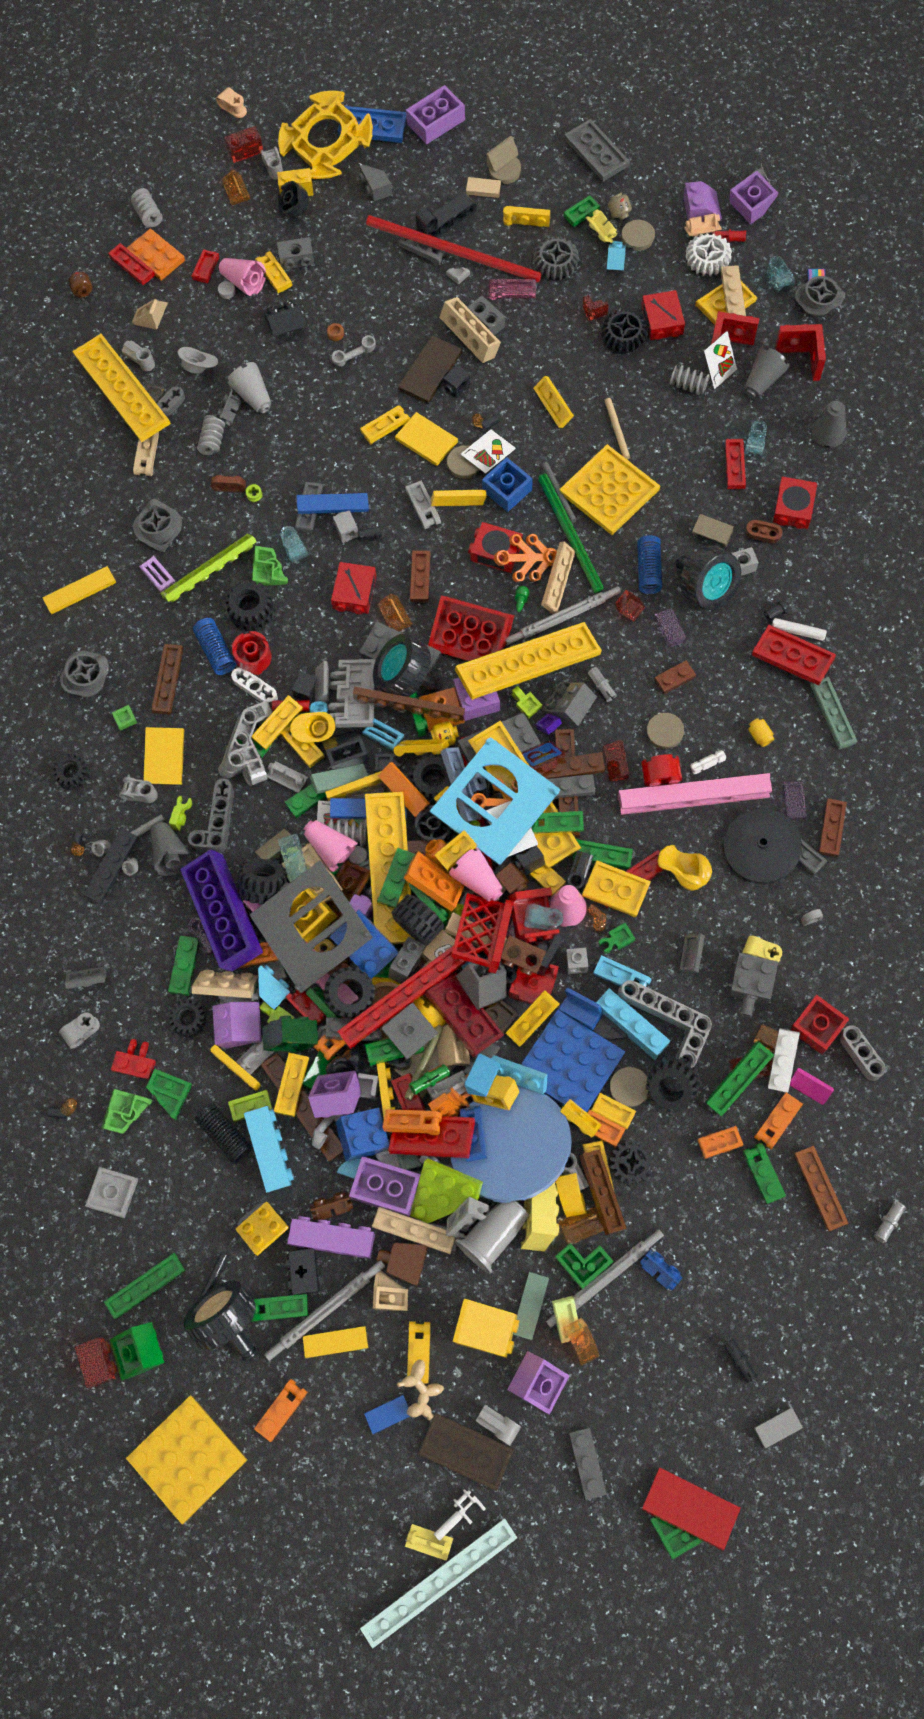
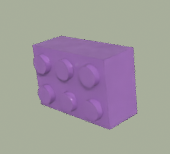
M444 85L406 109L407 125L428 144L465 120V105Z
M362 1157L349 1197L377 1208L381 1207L410 1217L421 1174Z

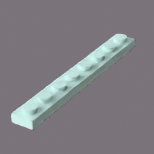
M505 1518L362 1626L360 1629L372 1649L517 1539Z

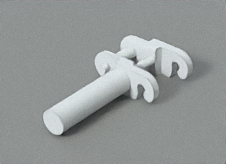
M464 1489V1494L458 1500H453L455 1502L454 1506H458L460 1510L456 1511L434 1533V1536L439 1541L463 1517L469 1524L472 1523L465 1512L473 1503L476 1502L483 1511L485 1510V1507L475 1496H470L471 1492L469 1490L466 1491ZM468 1497L471 1501L463 1508L460 1504Z

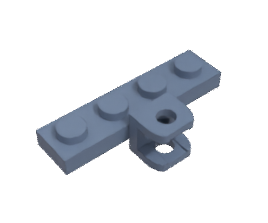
M459 747L445 748L441 751L451 785L465 769ZM476 773L461 792L471 799L477 791L487 788L485 778ZM459 798L456 799L460 816L464 821L469 823L481 819L479 813Z

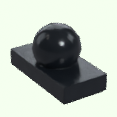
M556 935L550 946L543 941L533 945L546 951L537 974L544 976L563 941L561 936Z

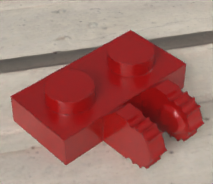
M136 1039L130 1041L127 1053L116 1051L111 1071L150 1080L156 1061L146 1058L148 1042L142 1043L139 1056L134 1055L137 1047Z

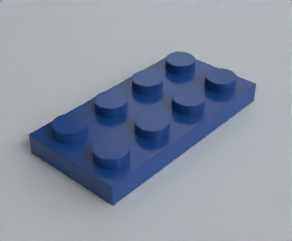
M344 106L354 115L358 125L366 114H370L373 125L371 140L402 143L407 121L406 112ZM340 123L338 127V136L341 135L342 130Z

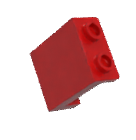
M551 887L519 891L508 896L510 901H514L512 917L517 939L526 943L536 942V939L542 938L543 941L554 939V936L560 933L559 929H554L548 897L552 895Z

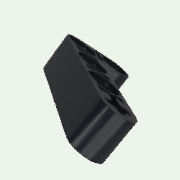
M462 193L434 213H431L426 207L422 208L416 215L417 231L438 238L472 215L477 209V203L466 193Z

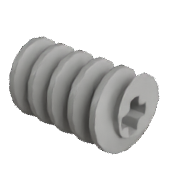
M145 188L135 191L131 197V203L142 223L146 227H155L160 224L162 214H160V210L157 208L149 191Z
M676 365L670 379V385L673 386L677 382V388L683 385V390H687L690 386L689 391L692 393L696 389V394L699 395L702 391L703 393L705 392L710 374L703 378V372L697 376L696 369L690 373V367L683 371V365L679 369H677Z
M212 415L204 417L197 446L198 451L203 455H212L219 452L220 440H222L223 428L225 427V423Z
M330 819L328 827L353 839L357 843L360 842L362 847L365 846L368 835L367 827L364 828L362 822L359 827H356L355 821L349 826L347 820L344 825H341L339 819L336 824L333 823V819Z

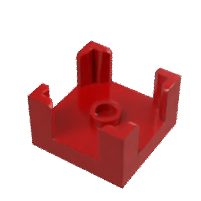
M526 957V964L533 966L534 963H531L530 958ZM549 964L544 976L533 972L530 976L521 972V967L518 966L517 977L511 984L509 998L533 1004L544 991L551 995L559 966Z

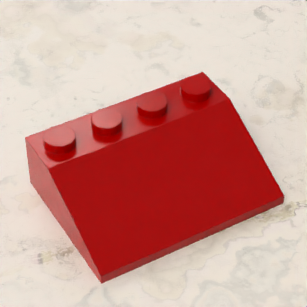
M441 595L428 646L441 651L443 654L468 661L504 650L515 615Z

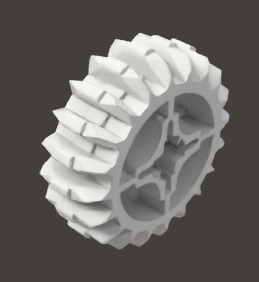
M707 232L705 235L700 233L699 237L695 236L693 240H690L686 249V260L688 266H691V271L696 270L697 274L701 272L703 276L705 274L711 276L712 273L717 276L721 272V267L728 266L731 261L732 251L730 243H726V238L721 239V235L715 236V233L709 235Z

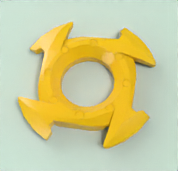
M323 91L310 95V100L315 104L306 109L291 124L292 127H289L287 123H282L278 138L280 154L285 156L294 147L296 153L312 167L310 172L313 179L331 178L342 174L333 165L341 162L359 145H363L364 148L370 145L373 130L371 116L369 113L366 114L358 125L354 115L340 103L344 101V92ZM333 119L339 122L342 127L341 135L334 144L318 148L308 142V133L311 127L318 121Z

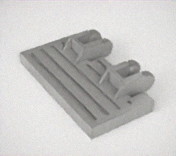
M375 659L339 660V671L330 673L332 680H346L332 681L329 687L330 689L337 690V702H345L331 703L328 706V709L332 712H344L330 713L336 728L373 727L374 703L367 702V704L357 702L354 700L353 690L354 686L375 690L373 682Z

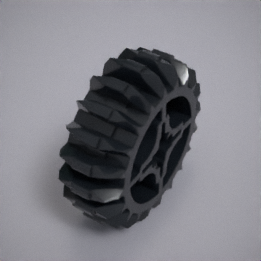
M623 309L621 312L615 310L614 314L610 313L608 318H605L601 329V336L604 343H607V348L612 347L613 352L618 350L619 354L622 351H625L627 354L629 350L634 352L635 348L640 349L641 345H644L648 327L645 319H642L641 315L637 316L636 311L630 313V309L627 312H624Z

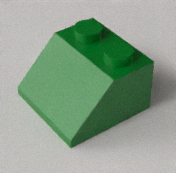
M152 1322L131 1327L109 1340L121 1381L152 1370L164 1363L163 1353L159 1347L157 1334Z

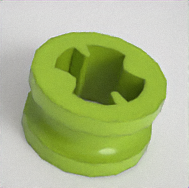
M252 484L247 487L246 495L248 500L257 502L262 498V491L258 485ZM252 491H256V496H252Z

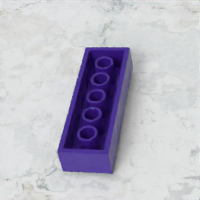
M210 849L181 868L180 870L219 968L233 972L262 954V948L241 897L237 893V887L223 854Z

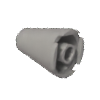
M246 363L247 367L242 368L240 366L228 377L229 382L227 383L256 412L265 413L270 409L271 400L260 370L256 363Z

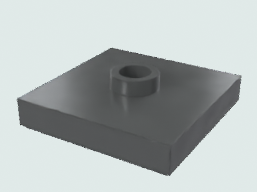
M413 1002L381 1028L407 1060L438 1035V1032Z

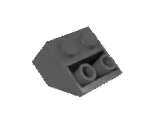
M560 682L555 687L551 697L546 701L542 712L559 717L565 725L579 726L597 696L585 683Z
M501 962L496 974L488 972L489 967L471 963L456 976L477 1010L506 997V970Z

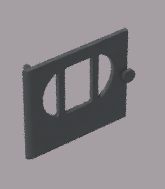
M321 860L290 884H283L281 891L250 914L252 920L294 982L295 989L299 990L300 993L373 938ZM315 887L324 889V892L290 917L292 903L301 892ZM330 896L343 916L306 944L294 923ZM347 922L346 934L337 947L327 952L312 951V948Z

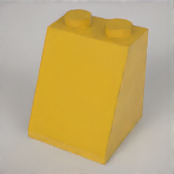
M464 1299L453 1342L461 1346L507 1358L508 1354H512L514 1341L511 1340L513 1332L517 1333L520 1320H516L517 1315Z

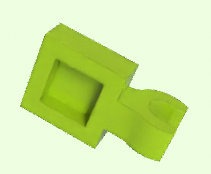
M518 686L512 690V697L518 701L516 707L522 713L524 712L528 719L542 708V704L531 692L525 695Z
M182 796L177 798V805L174 806L169 821L172 830L180 831L181 826H184L186 822L184 812L191 808V798H188L186 804H182Z
M263 1002L259 1007L260 1011L270 1017L267 1021L268 1024H270V1021L278 1020L280 1016L288 1015L291 1016V1019H295L294 1016L280 1006L274 1010L267 1003Z

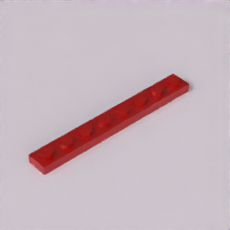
M470 942L469 944L473 948V950L476 949ZM464 945L457 948L458 952H469ZM452 946L338 1030V1034L351 1049L468 961L451 957Z

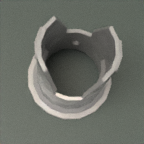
M511 1201V1203L499 1202L487 1212L486 1218L480 1220L464 1239L455 1240L459 1249L488 1274L492 1273V1263L510 1244L529 1216L526 1210L516 1201Z

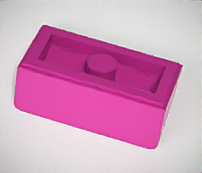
M800 1068L795 1071L790 1080L791 1087L822 1105L825 1104L834 1090L833 1087Z

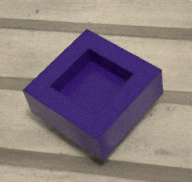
M548 713L535 726L537 730L549 735L562 722L559 717Z

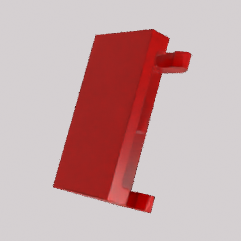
M296 990L294 994L289 993L286 996L288 1003L302 1017H309V1020H317V1027L326 1019L327 1016L310 999L305 990L302 993Z

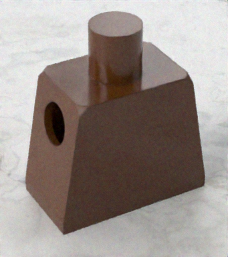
M393 1243L391 1252L379 1250L377 1262L382 1261L388 1264L387 1274L418 1287L428 1247L426 1245Z

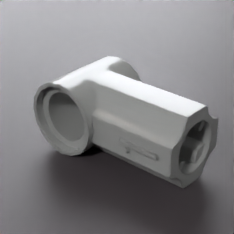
M126 341L123 344L122 353L139 364L143 371H151L155 367V362L149 349L142 348L133 341Z
M570 1152L569 1158L572 1160V1166L569 1168L565 1167L562 1173L563 1175L576 1173L581 1191L589 1187V1184L577 1163L575 1155Z
M487 1405L483 1407L476 1419L480 1425L495 1433L494 1436L511 1446L521 1429L520 1425L506 1416L503 1417Z

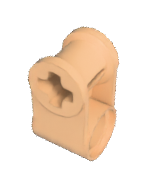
M227 87L216 97L218 105L234 117L242 118L246 115L247 111L245 106H243V97L234 92L230 87Z

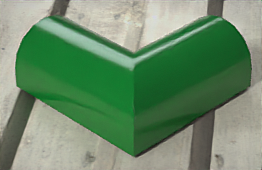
M571 1243L555 1256L581 1289L585 1288L614 1262L600 1245L585 1259Z

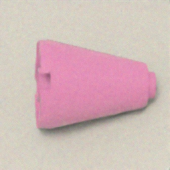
M224 258L219 264L220 274L245 294L252 296L251 294H257L263 288L266 279L263 276L266 269L261 262Z
M317 820L308 822L304 827L305 837L331 872L339 868L337 866L338 863H344L358 844L353 839Z
M478 847L475 848V851L471 849L456 862L458 867L456 869L452 867L449 872L452 878L487 901H496L502 895V886Z
M566 885L562 887L549 900L552 920L559 926H575L586 915V902L574 886Z

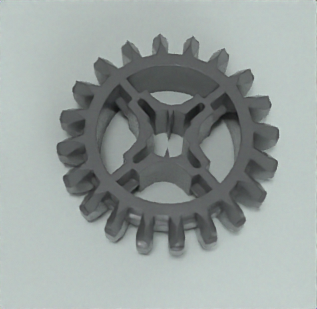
M551 236L550 240L545 238L544 242H540L539 246L536 247L534 265L537 271L541 272V276L546 275L547 279L552 277L553 280L555 278L561 280L563 276L567 278L569 274L572 275L574 270H576L579 262V253L575 244L571 243V240L566 241V238L560 239L559 236L557 239H554Z

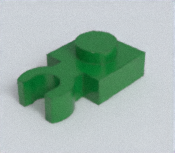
M626 923L609 931L608 935L610 938H602L598 944L599 946L603 943L608 944L609 947L604 950V954H608L614 946L620 950L634 942L635 937Z

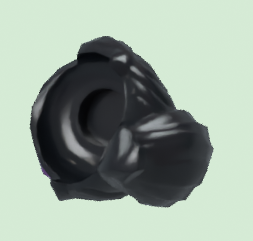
M346 1049L342 1055L333 1058L327 1064L325 1071L327 1074L356 1071L358 1078V1064L361 1062V1055L356 1049Z

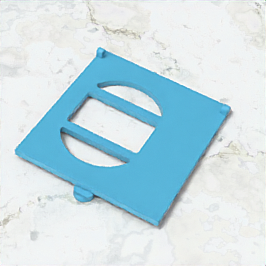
M490 737L486 739L484 746L433 806L430 813L458 834L465 830L477 844L480 851L501 865L561 789ZM498 765L509 770L517 781L518 793L513 792L482 767ZM476 773H479L513 799L498 819L461 792ZM459 798L492 823V825L477 827L464 821L458 813L456 799Z

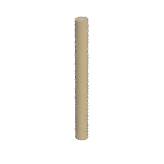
M607 398L605 399V404L622 456L628 460L630 454L612 400Z

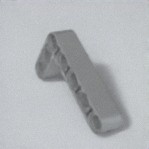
M628 980L624 982L618 989V996L622 1000L686 1031L676 1059L679 1060L683 1056L687 1057L689 1062L692 1063L691 1068L694 1067L712 1026L710 1018L635 981ZM630 987L633 992L632 995H627L624 988ZM643 995L650 998V1004H646L643 1001ZM661 1004L667 1005V1013L661 1010ZM679 1012L686 1015V1021H682L679 1018ZM697 1021H701L704 1024V1030L697 1027ZM689 1039H694L696 1041V1048H693L689 1044Z

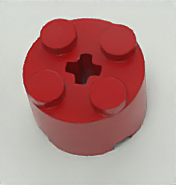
M249 631V633L244 635L242 633L236 637L232 644L233 656L238 668L240 667L254 675H259L269 666L272 654L266 638L261 633Z
M671 754L651 757V761L647 763L646 759L641 762L644 785L646 787L678 784L682 780L680 761L677 755L675 758Z

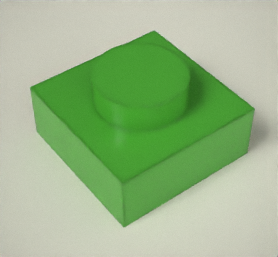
M129 705L112 712L120 731L137 723Z

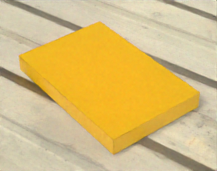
M741 282L744 306L747 308L756 302L757 297ZM723 284L697 300L695 304L714 325L718 311L727 313Z
M417 412L395 436V440L435 466H438L458 443V438Z
M146 727L144 781H149L152 784L182 785L183 728Z
M596 860L582 896L636 918L649 888L650 881Z

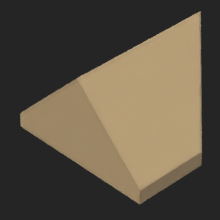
M156 299L148 302L137 309L132 323L157 330L168 302L157 301Z
M379 1271L375 1276L373 1309L407 1311L408 1289H404L385 1273Z

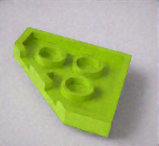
M427 1158L423 1164L410 1216L425 1223H431L453 1213L468 1197L478 1200L483 1181Z

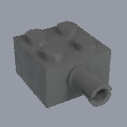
M744 953L738 954L728 996L743 999L740 1016L752 1018L755 1002L768 1005L771 1000L778 967L777 961Z

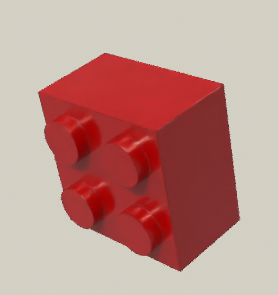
M816 995L791 1027L790 1031L800 1032L799 1038L823 1055L849 1021V1018Z

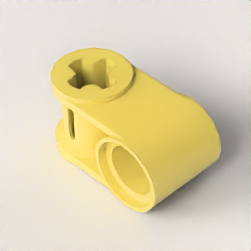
M748 936L742 953L779 963L782 949L777 944L770 943L759 937ZM771 953L775 954L774 958L770 957Z

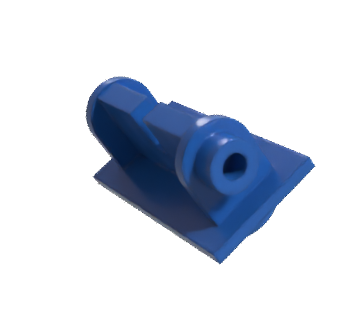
M650 1249L646 1254L648 1258L644 1257L640 1261L643 1265L642 1268L652 1277L658 1271L660 1275L656 1280L666 1289L669 1288L672 1291L683 1277L680 1276L677 1268L672 1265L669 1266L664 1262L661 1254Z

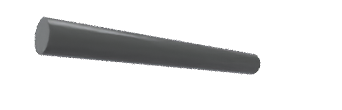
M548 462L543 463L542 468L548 475L571 523L576 522L577 519L565 496L560 492V486Z

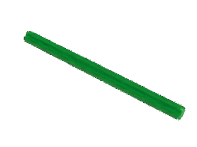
M546 473L539 475L538 480L572 548L575 550V554L594 592H601L603 585Z

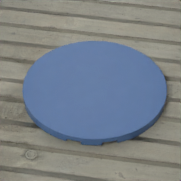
M518 1087L519 1094L509 1111L474 1101L467 1108L469 1110L474 1109V1106H481L487 1158L467 1162L465 1158L451 1157V1162L455 1170L483 1181L479 1197L501 1203H511V1201L522 1199L527 1200L548 1189L564 1171V1166L571 1152L570 1127L566 1116L560 1112L561 1108L545 1094Z

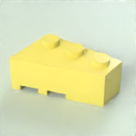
M555 1182L542 1193L524 1200V1209H526L529 1216L526 1219L527 1222H524L522 1229H526V1238L524 1242H521V1249L545 1252L553 1239L558 1236L559 1224H556V1217L559 1206L556 1204L558 1190Z

